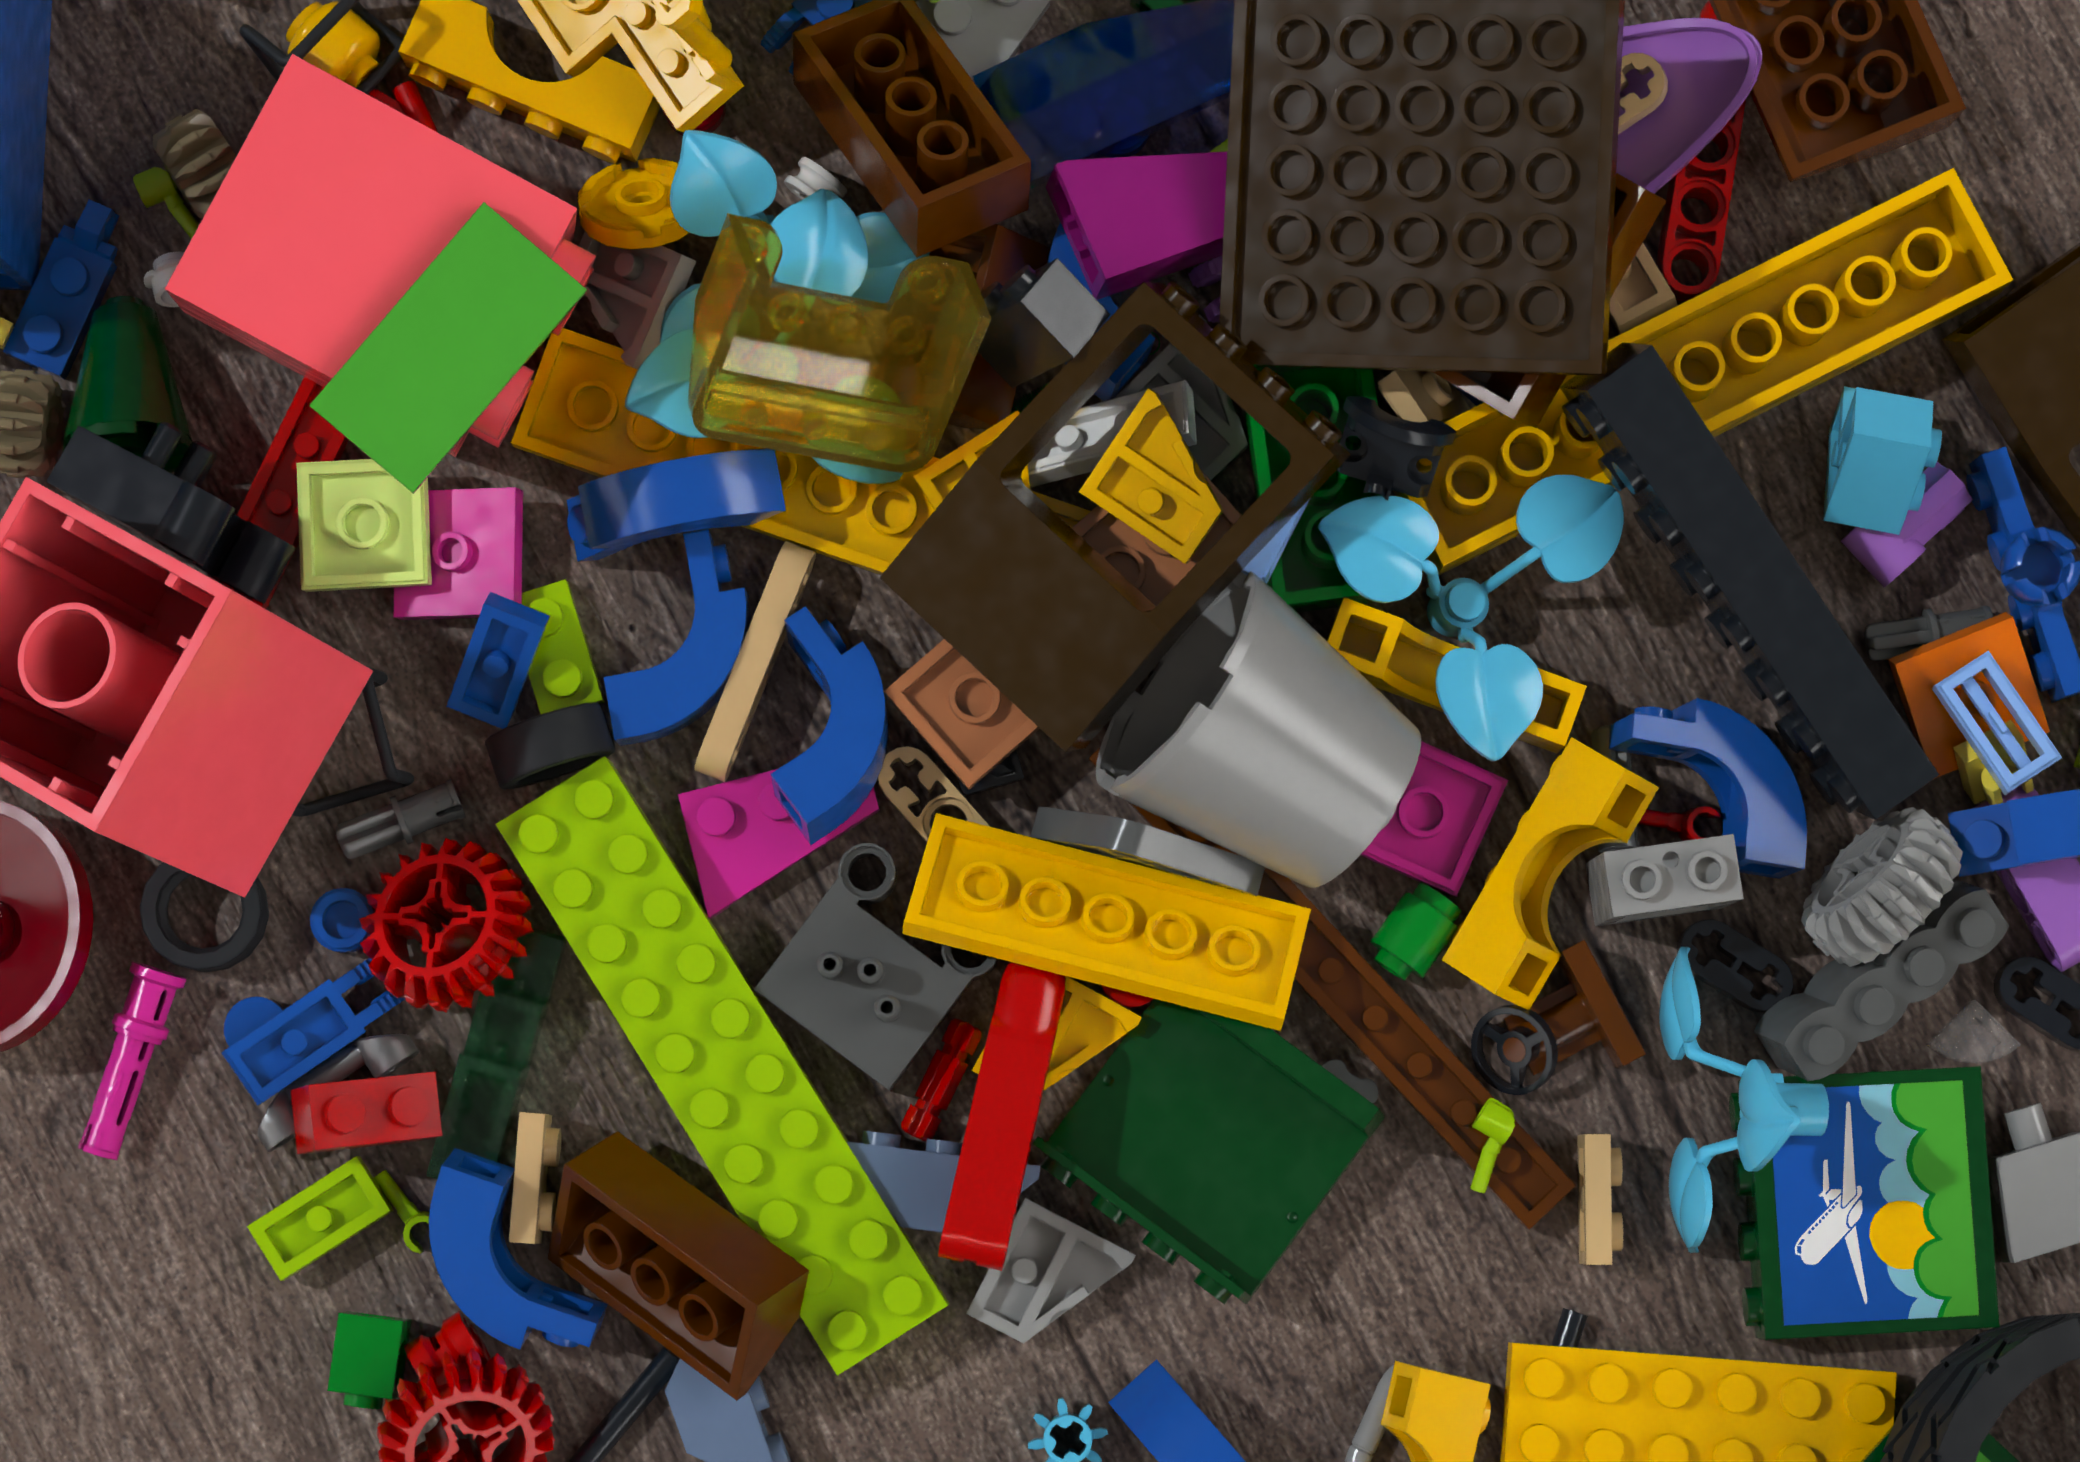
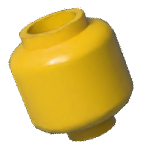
M332 1L325 5H322L320 2H314L295 18L286 33V40L290 42L288 54L339 3L338 1ZM350 9L306 54L303 60L357 88L380 64L376 61L381 47L380 36L377 31Z

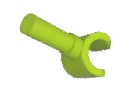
M153 167L136 174L133 177V181L145 207L149 208L165 201L171 214L192 239L200 224L183 204L184 201L179 196L178 188L169 173L162 168Z
M1489 1098L1485 1102L1472 1125L1473 1128L1489 1137L1482 1148L1470 1186L1471 1190L1479 1193H1486L1497 1155L1500 1154L1502 1146L1508 1140L1515 1127V1117L1512 1109L1494 1098Z
M384 1170L374 1179L405 1223L403 1239L406 1246L411 1251L421 1254L424 1250L420 1243L413 1238L411 1228L418 1222L429 1223L430 1212L419 1211L415 1204L406 1197L388 1171Z

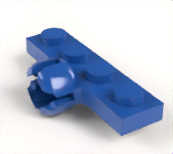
M2006 446L1981 454L1969 464L1972 474L1966 477L1969 495L1973 499V505L1978 511L1985 510L1993 534L1987 536L1988 549L1995 567L2001 572V580L2010 594L2008 595L2010 614L2014 617L2017 629L2019 631L2026 630L2034 651V654L2029 656V667L2033 680L2041 692L2048 691L2051 703L2080 694V659L2064 616L2062 600L2071 594L2080 580V561L2075 562V557L2072 554V551L2077 549V547L2061 531L2047 527H2034Z

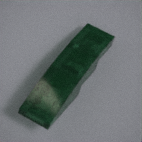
M532 928L534 932L517 938V941L525 946L527 957H511L507 963L513 970L514 979H505L498 975L492 980L495 997H486L480 992L466 1045L459 1054L441 1119L442 1136L436 1137L426 1176L438 1179L442 1164L454 1148L500 1163L550 1003L567 943L565 937Z

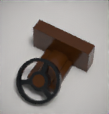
M1585 940L1560 952L1561 957L1558 963L1569 981L1568 985L1537 1000L1529 1010L1518 1005L1500 1006L1485 1014L1476 1024L1471 1039L1472 1058L1480 1075L1493 1088L1510 1095H1524L1533 1092L1551 1078L1558 1062L1598 1041L1602 1042L1615 1068L1625 1066L1646 1055ZM1511 1014L1502 1019L1507 1029L1489 1022L1497 1015ZM1483 1034L1497 1043L1499 1058L1505 1065L1510 1067L1511 1084L1498 1077L1488 1065L1483 1052ZM1527 1066L1533 1076L1543 1071L1535 1083L1523 1086Z

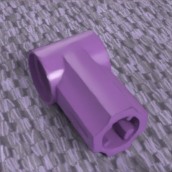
M1939 462L1936 463L1934 468L1927 467L1922 472L1926 475V483L1921 506L1918 512L1908 510L1899 535L1855 527L1841 540L1842 544L1884 588L1909 567L1926 550L1924 545L1940 530L1942 531L1973 500L1966 490L1965 484L1950 469L1942 466Z

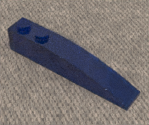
M1203 0L1088 22L974 75L976 86L1031 159L1030 189L1048 182L1057 163L1066 160L1100 158L1229 98L1235 0Z

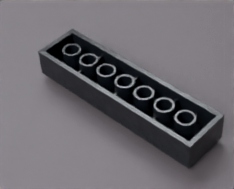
M1622 342L1607 353L1606 376L1575 375L1561 385L1560 389L1569 401L1562 406L1567 419L1583 438L1590 434L1593 436L1605 454L1598 459L1604 474L1617 490L1621 491L1626 487L1640 506L1638 510L1633 512L1639 526L1653 543L1657 544L1663 540L1676 560L1669 565L1673 576L1689 596L1692 597L1696 593L1700 595L1711 614L1704 618L1708 628L1725 649L1732 645L1735 647L1746 664L1740 670L1743 680L1760 701H1764L1767 698L1770 699L1782 717L1775 722L1778 732L1795 753L1798 754L1804 750L1816 768L1810 774V778L1823 798L1830 805L1839 802L1848 813L1856 811L1876 820L1936 778L1939 773L1654 347L1646 344Z

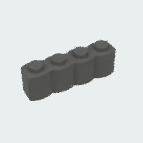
M1952 879L1954 882L1952 890L1943 895L1940 900V907L1933 910L1926 917L1925 925H1919L1910 933L1908 940H1901L1895 944L1890 953L1884 955L1879 953L1874 961L1866 964L1861 962L1852 967L1845 963L1839 964L1836 960H1833L1813 976L1804 993L1788 996L1774 1004L1761 1017L1754 1033L1776 1066L1806 1081L1818 1080L1834 1073L1848 1061L1854 1053L1858 1042L1872 1040L1887 1032L1899 1021L1909 1003L1925 1000L1940 991L1951 980L1959 964L1973 962L1989 953L2004 937L2009 925L1986 889Z

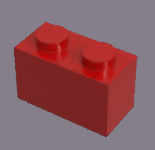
M435 1071L310 1084L290 1090L297 1154L415 1142L442 1136Z

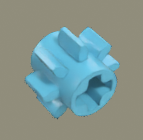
M1061 1397L1058 1398L1057 1403L1059 1414L1051 1420L1041 1413H1035L1033 1416L1037 1424L1045 1428L1042 1438H1034L1028 1442V1449L1038 1450L1045 1448L1049 1455L1045 1462H1080L1085 1457L1091 1462H1102L1100 1455L1091 1449L1092 1439L1103 1438L1108 1435L1107 1428L1103 1427L1090 1429L1089 1424L1086 1422L1092 1413L1093 1406L1090 1403L1085 1405L1079 1414L1068 1412L1066 1401ZM1073 1421L1080 1424L1082 1428L1079 1432V1438L1085 1444L1084 1448L1080 1452L1069 1448L1063 1455L1054 1451L1056 1437L1050 1433L1051 1429L1056 1424L1067 1428Z

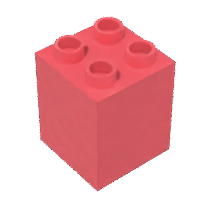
M292 54L165 290L184 313L325 387L483 202L585 288L594 271L592 265L596 255L572 243L575 236L576 207ZM576 305L552 333L557 336L560 335ZM523 365L448 454L456 458L469 433L499 448L534 383V380L531 379L534 371Z
M25 477L0 521V777L100 835L245 898L373 670L221 583Z

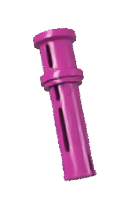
M132 961L129 972L134 977L122 1012L115 1013L111 1022L114 1024L112 1030L117 1032L113 1049L96 1094L88 1124L78 1145V1148L85 1152L112 1160H118L128 1122L131 1119L155 1044L161 1045L162 1041L167 1039L169 1029L164 1025L176 990L183 989L187 978L175 973Z

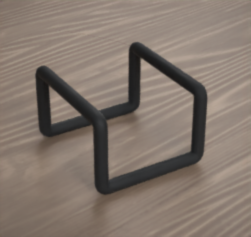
M341 0L288 55L250 25L243 24L239 30L241 36L276 81H278L283 72L282 67L285 68L292 54L303 59L350 9L377 31L383 40L395 48L356 89L368 95L402 60L398 50L403 39L364 9L359 0Z
M368 667L373 670V673L362 692L382 768L388 779L304 804H298L292 815L298 817L308 816L403 788L414 782L412 773L396 769L375 690V687L387 682L388 676L385 672Z

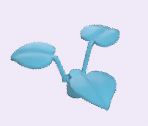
M684 131L680 159L671 184V210L676 221L687 232L703 237H720L721 241L717 245V250L722 257L725 285L722 293L712 285L705 283L694 284L681 292L673 300L665 313L660 343L673 334L687 329L695 328L713 331L720 334L728 343L731 352V366H734L752 350L759 333V319L755 309L749 302L742 299H733L738 289L733 255L735 252L752 253L763 246L767 229L775 219V216L765 215L763 211L772 204L776 196L777 180L773 168L764 156L732 138L704 131ZM870 212L856 216L861 224L868 246V269L860 288L848 300L838 303L842 306L866 309L887 303L905 291L915 281L928 259L930 252L919 257L914 255L888 216L882 212Z
M819 189L812 195L784 209L772 221L764 237L762 247L763 260L771 277L786 289L803 290L800 300L777 334L770 339V343L760 346L745 356L738 365L731 366L729 345L720 334L706 329L695 328L673 334L660 343L638 368L627 392L625 407L629 411L649 418L676 434L690 438H708L718 435L729 428L738 417L743 404L742 390L769 400L780 394H783L788 400L796 398L810 400L817 403L819 407L804 417L800 425V435L804 447L817 464L827 471L851 481L865 484L890 483L900 479L904 472L906 422L903 409L897 397L883 383L873 378L851 376L840 380L832 388L829 397L820 390L799 387L794 383L797 377L796 360L791 352L784 347L786 340L812 304L815 294L834 303L848 300L860 288L868 269V246L865 234L856 215L835 193L830 190Z
M1553 475L1536 482L1524 493L1516 512L1518 532L1533 548L1482 584L1469 578H1457L1445 586H1442L1440 583L1436 565L1426 559L1438 544V526L1423 507L1409 499L1389 496L1387 501L1383 496H1372L1354 500L1328 514L1321 520L1318 528L1329 545L1339 572L1347 584L1358 594L1373 602L1390 603L1407 598L1417 590L1422 580V571L1425 572L1429 585L1426 589V594L1430 597L1427 605V617L1431 626L1441 635L1458 637L1461 643L1469 642L1475 648V650L1471 648H1455L1442 657L1437 668L1435 680L1439 703L1459 736L1481 756L1494 762L1501 759L1507 753L1513 743L1535 719L1543 698V682L1536 664L1524 651L1510 644L1497 645L1488 650L1485 638L1473 631V628L1481 623L1488 613L1489 599L1487 594L1540 557L1545 570L1555 581L1574 583L1588 579L1600 571L1614 554L1622 534L1624 512L1620 494L1611 485L1575 475Z
M1680 947L1667 973L1660 1000L1659 1023L1665 1049L1672 1060H1682L1686 1054L1693 1061L1741 1077L1739 1084L1741 1119L1738 1124L1737 1137L1702 1146L1699 1150L1694 1138H1683L1676 1148L1671 1162L1669 1198L1673 1218L1690 1253H1698V1246L1702 1243L1708 1230L1713 1208L1712 1184L1707 1169L1711 1159L1718 1154L1738 1149L1744 1169L1748 1172L1759 1171L1775 1156L1790 1136H1822L1828 1124L1829 1101L1826 1089L1822 1084L1784 1083L1783 1074L1771 1073L1763 1060L1752 1059L1745 1066L1710 1054L1700 1048L1696 1040L1701 1026L1700 1003L1688 960L1690 948Z

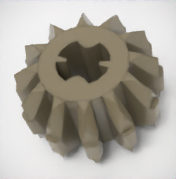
M195 109L183 117L179 115L165 124L166 127L153 135V148L194 213L203 219L236 155L207 113Z
M15 369V372L0 371V473H6L7 477H43L47 470H52L57 463V451L63 448L61 438L63 430L66 428V425L63 423L66 405L61 400L62 389L59 382L53 381L51 375L37 374L36 370Z

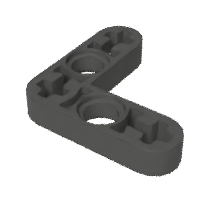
M1038 807L1030 836L1106 857L1133 860L1176 875L1236 889L1253 896H1258L1265 870L1264 866L1243 856L1152 826L1114 816Z

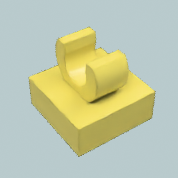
M2011 720L2005 722L2027 754L2022 734ZM1991 730L1984 732L2012 774L2018 771ZM1968 741L1953 747L1963 788L1973 803L1977 804L1985 799L1990 805L2003 803L2001 789ZM2032 779L2021 784L2022 789L2026 793L2034 791Z

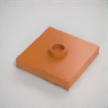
M2007 612L1888 659L1912 734L1939 773L1936 778L1958 769L1953 747L1967 740L1932 688L1988 650L2046 734L2050 732L2014 617ZM1982 671L1973 676L2004 723L2011 720L2022 734L2024 742L2029 741ZM1959 685L1954 688L1983 733L1991 730L1962 687Z

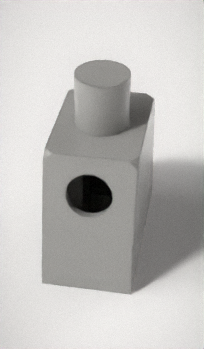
M2041 1102L2004 1113L2003 1115L2015 1150L1987 1158L1990 1199L2001 1262L2017 1263L2080 1243V1132H2071L2052 1138Z

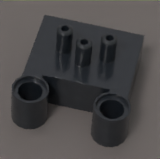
M161 422L142 456L139 457L78 425L48 477L47 483L130 534L227 584L250 598L265 604L296 548L263 528L241 519L234 514L236 510L234 507L200 488L217 458L213 449L197 440L192 441L174 474H171L164 470L183 436L182 431L167 422Z

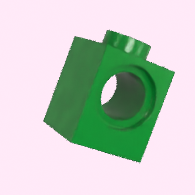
M352 1311L339 1312L327 1391L345 1393L343 1405L368 1409H382L384 1398H398L397 1385L399 1384V1378L404 1379L407 1358L404 1345L409 1343L412 1319Z

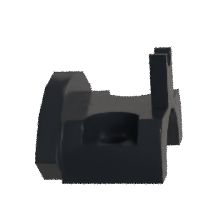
M1347 396L1343 410L1349 416L1339 444L1351 455L1337 471L1341 474L1366 481L1363 493H1377L1387 501L1391 490L1416 498L1427 497L1443 448L1446 445L1453 444L1457 431L1444 422L1432 418L1426 422L1403 420L1380 409L1376 405V400L1364 396ZM1352 435L1357 436L1361 441L1353 443L1348 437ZM1422 458H1426L1430 460L1432 464L1424 466L1419 462V460Z

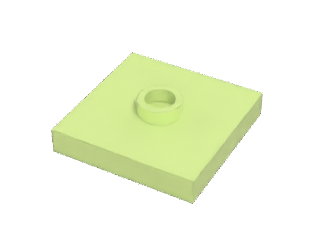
M372 459L296 463L301 590L313 592L432 585L428 478L413 494Z

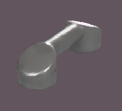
M407 1034L376 1035L353 1041L277 1094L259 1125V1139L266 1150L271 1152L295 1138L290 1090L310 1084L339 1082L365 1064L374 1078L385 1077L413 1059L419 1053L418 1048Z

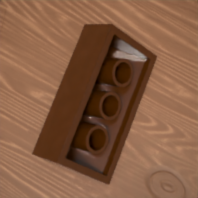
M618 1131L564 1164L547 1259L736 1401L746 1395L798 1320L809 1270Z

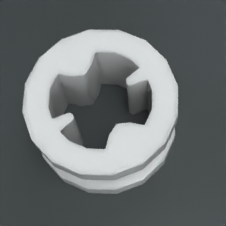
M802 157L798 162L800 166L799 174L794 177L788 175L784 180L786 187L800 200L812 195L819 189L830 190L840 198H843L847 193V189L837 178L807 157Z

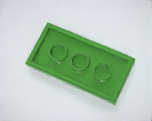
M483 202L309 406L414 494L582 298L587 289Z

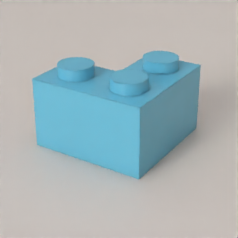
M1844 386L1829 429L1823 521L1900 534L1908 510L1918 512L1921 506L1926 483V475L1922 473L1924 466L1934 468L1940 452L1942 430L1932 428L1933 401L1860 387L1851 388Z

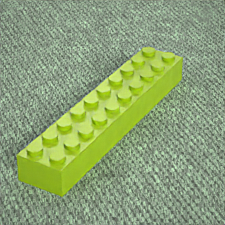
M606 756L600 758L496 823L495 825L740 1220L809 1270L800 1317L836 1375L838 1376L947 1307L950 1303L847 1144L848 1140L713 923L708 918L705 910L613 763Z

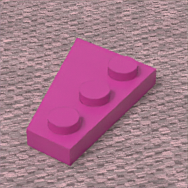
M777 769L678 794L708 918L712 919L756 888L762 887L779 876L781 872L823 848L879 812L880 809L874 787L861 806L843 824L812 845L809 844L775 797L771 773Z

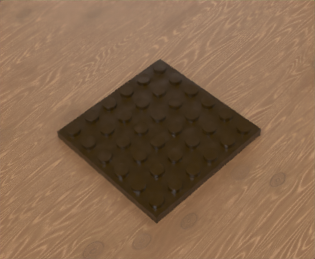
M1235 0L1219 324L1230 330L1246 345L1247 350L1242 356L1253 366L1606 376L1625 0Z

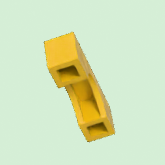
M421 0L398 50L405 65L411 68L409 76L415 81L438 91H444L446 84L469 93L466 98L469 103L486 112L501 115L504 108L525 116L524 125L531 130L557 140L562 132L584 141L582 149L585 152L613 164L617 163L619 156L636 163L661 107L637 70L604 56L583 73L558 82L535 81L515 73L496 54L494 22L487 7L471 0Z
M1344 597L1338 608L1327 642L1374 687L1444 712L1436 693L1435 680L1437 668L1442 657L1447 652L1461 647L1431 636L1414 627L1403 618ZM1538 668L1543 682L1541 706L1535 719L1519 736L1518 740L1557 754L1567 743L1587 686Z
M1571 737L1562 754L1553 762L1549 776L1530 809L1521 817L1517 831L1498 864L1489 872L1484 888L1466 919L1458 926L1453 935L1452 943L1443 956L1442 961L1493 994L1529 1010L1561 957V953L1551 937L1548 925L1549 899L1557 878L1567 864L1586 849L1603 843H1627L1659 787Z
M1395 1361L1381 1425L1398 1438L1406 1449L1411 1462H1474L1479 1434L1486 1429L1490 1419L1491 1403L1488 1394L1491 1384Z

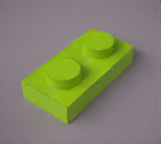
M564 579L522 592V605L550 616L528 673L540 714L583 703H605L569 582Z
M356 1156L249 1224L247 1228L280 1281H285L394 1210L362 1158Z

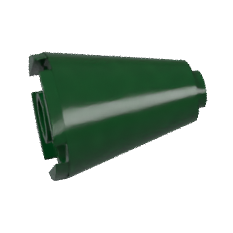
M134 296L109 298L105 305L97 308L92 315L63 440V451L79 425L141 457L159 424L167 422L180 429L183 433L180 442L164 468L169 473L175 472L192 443V438L157 313L153 308L144 305L143 300Z

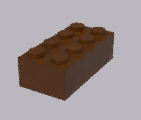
M873 0L793 33L794 85L916 257L1029 209L1031 159L914 0Z

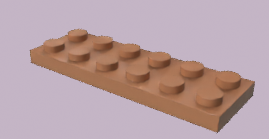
M1204 474L1224 511L1188 564L1182 563L1099 505L1073 526L1072 529L1147 599L1157 606L1242 515ZM945 639L884 690V694L968 790L1040 729Z

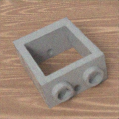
M1734 834L1601 853L1586 863L1595 927L1718 910L1744 899Z

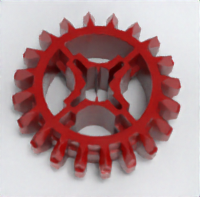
M445 838L439 851L432 844L421 842L419 859L416 861L408 855L398 854L401 870L395 876L388 872H379L381 881L386 886L381 894H365L368 904L376 911L359 919L362 929L370 934L360 945L363 948V952L372 959L368 965L372 974L380 981H384L385 989L396 998H405L415 1008L424 1009L429 1004L436 1011L447 1013L454 1000L462 1008L472 1009L474 991L479 990L486 997H495L494 985L491 981L498 975L505 979H514L513 970L507 963L511 957H527L525 946L517 941V938L534 932L532 923L523 916L532 908L529 897L520 891L524 886L520 876L512 869L508 870L507 862L500 855L491 852L487 853L480 844L472 843L471 841L463 847L456 840ZM467 884L482 887L486 899V911H477L470 905L471 899L466 896ZM407 939H416L422 944V952L427 955L426 968L412 965L407 949Z
M471 1348L465 1362L455 1364L453 1356L445 1351L441 1360L442 1368L433 1371L430 1366L420 1362L417 1368L420 1381L414 1383L399 1378L397 1391L400 1399H385L383 1412L386 1421L378 1423L377 1427L378 1441L382 1444L378 1451L380 1462H548L545 1452L554 1450L555 1439L552 1430L549 1429L553 1426L554 1418L550 1406L543 1403L545 1396L541 1386L536 1381L529 1382L527 1372L520 1364L507 1370L504 1357H501L498 1353L485 1365H482L479 1353ZM438 1413L440 1419L437 1425L424 1434L425 1441L416 1445L418 1436L425 1424ZM454 1424L458 1426L463 1435H472L473 1441L474 1439L476 1440L478 1449L474 1447L469 1438L461 1439L459 1432L456 1434ZM515 1428L513 1437L507 1447L499 1456L493 1459L492 1454L496 1447L507 1440V1432Z

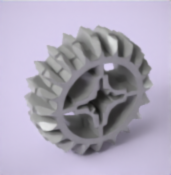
M1914 807L1903 809L1901 812L1889 813L1883 821H1873L1867 831L1861 835L1856 834L1852 843L1845 849L1839 850V855L1836 859L1824 867L1822 877L1812 884V893L1805 899L1801 918L1805 931L1814 939L1813 943L1826 956L1831 955L1839 964L1845 963L1849 967L1858 965L1861 962L1864 964L1872 962L1879 953L1883 955L1890 953L1895 944L1901 940H1908L1910 933L1919 925H1925L1926 917L1933 910L1940 907L1941 898L1952 890L1954 884L1952 879L1960 872V860L1963 851L1958 847V843L1950 834V830L1937 817L1932 818L1924 809L1916 810Z

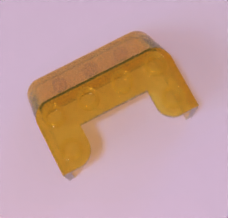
M727 213L695 298L688 406L698 431L712 439L898 473L911 472L927 464L937 450L991 321V316L970 264L939 256H926L916 259L908 264L900 273L888 304L774 282L773 279L782 257V244L776 230L764 221Z

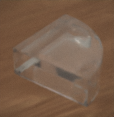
M1972 999L1926 1045L1946 1059L1960 1063L1977 1064L2000 1059L2016 1050L2021 1044L1976 999Z

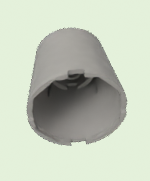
M1250 571L1248 575L1240 572L1163 656L1141 692L1134 691L1118 709L1108 726L1097 758V783L1111 794L1303 886L1316 888L1330 882L1346 870L1389 823L1415 770L1420 754L1421 734L1419 729L1271 587Z

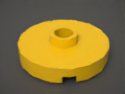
M645 158L637 160L638 168L622 171V165L619 163L607 166L586 181L578 192L580 225L592 239L606 246L629 250L655 248L681 239L689 232L683 229L676 221L670 206L671 184L678 163L656 158Z

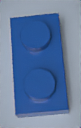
M490 592L483 604L446 707L501 729L508 727L550 616Z

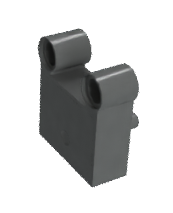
M861 843L852 846L843 854L838 865L837 880L754 990L891 1092L972 982L984 978L991 973L999 959L988 956L986 961L980 966L965 968L958 965L953 959L952 947L942 944L941 954L945 964L941 968L860 907L862 904H876L884 901L892 894L897 884L898 872L891 855L884 848L874 843ZM864 857L877 858L881 860L886 868V877L883 883L877 889L871 891H862L855 888L850 880V871L853 865Z

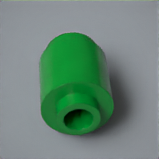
M1419 882L1412 894L1405 891L1370 941L1380 950L1375 956L1374 961L1403 981H1406L1411 973L1424 978L1458 929L1454 922L1461 914V909L1430 886Z

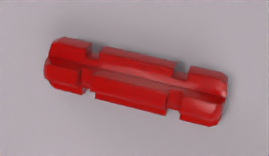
M953 1019L950 1022L941 1040L945 1045L942 1051L936 1050L915 1093L918 1100L915 1106L910 1104L901 1122V1129L904 1132L922 1141L933 1139L941 1122V1119L938 1118L941 1109L947 1110L968 1067L965 1060L968 1054L973 1056L982 1038V1032L977 1027L960 1019Z

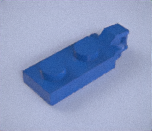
M89 199L75 229L64 225L58 234V238H54L4 347L3 352L7 356L63 380L67 378L90 328L93 312L99 308L117 269L113 262L118 248L108 243L119 219V215L113 209Z

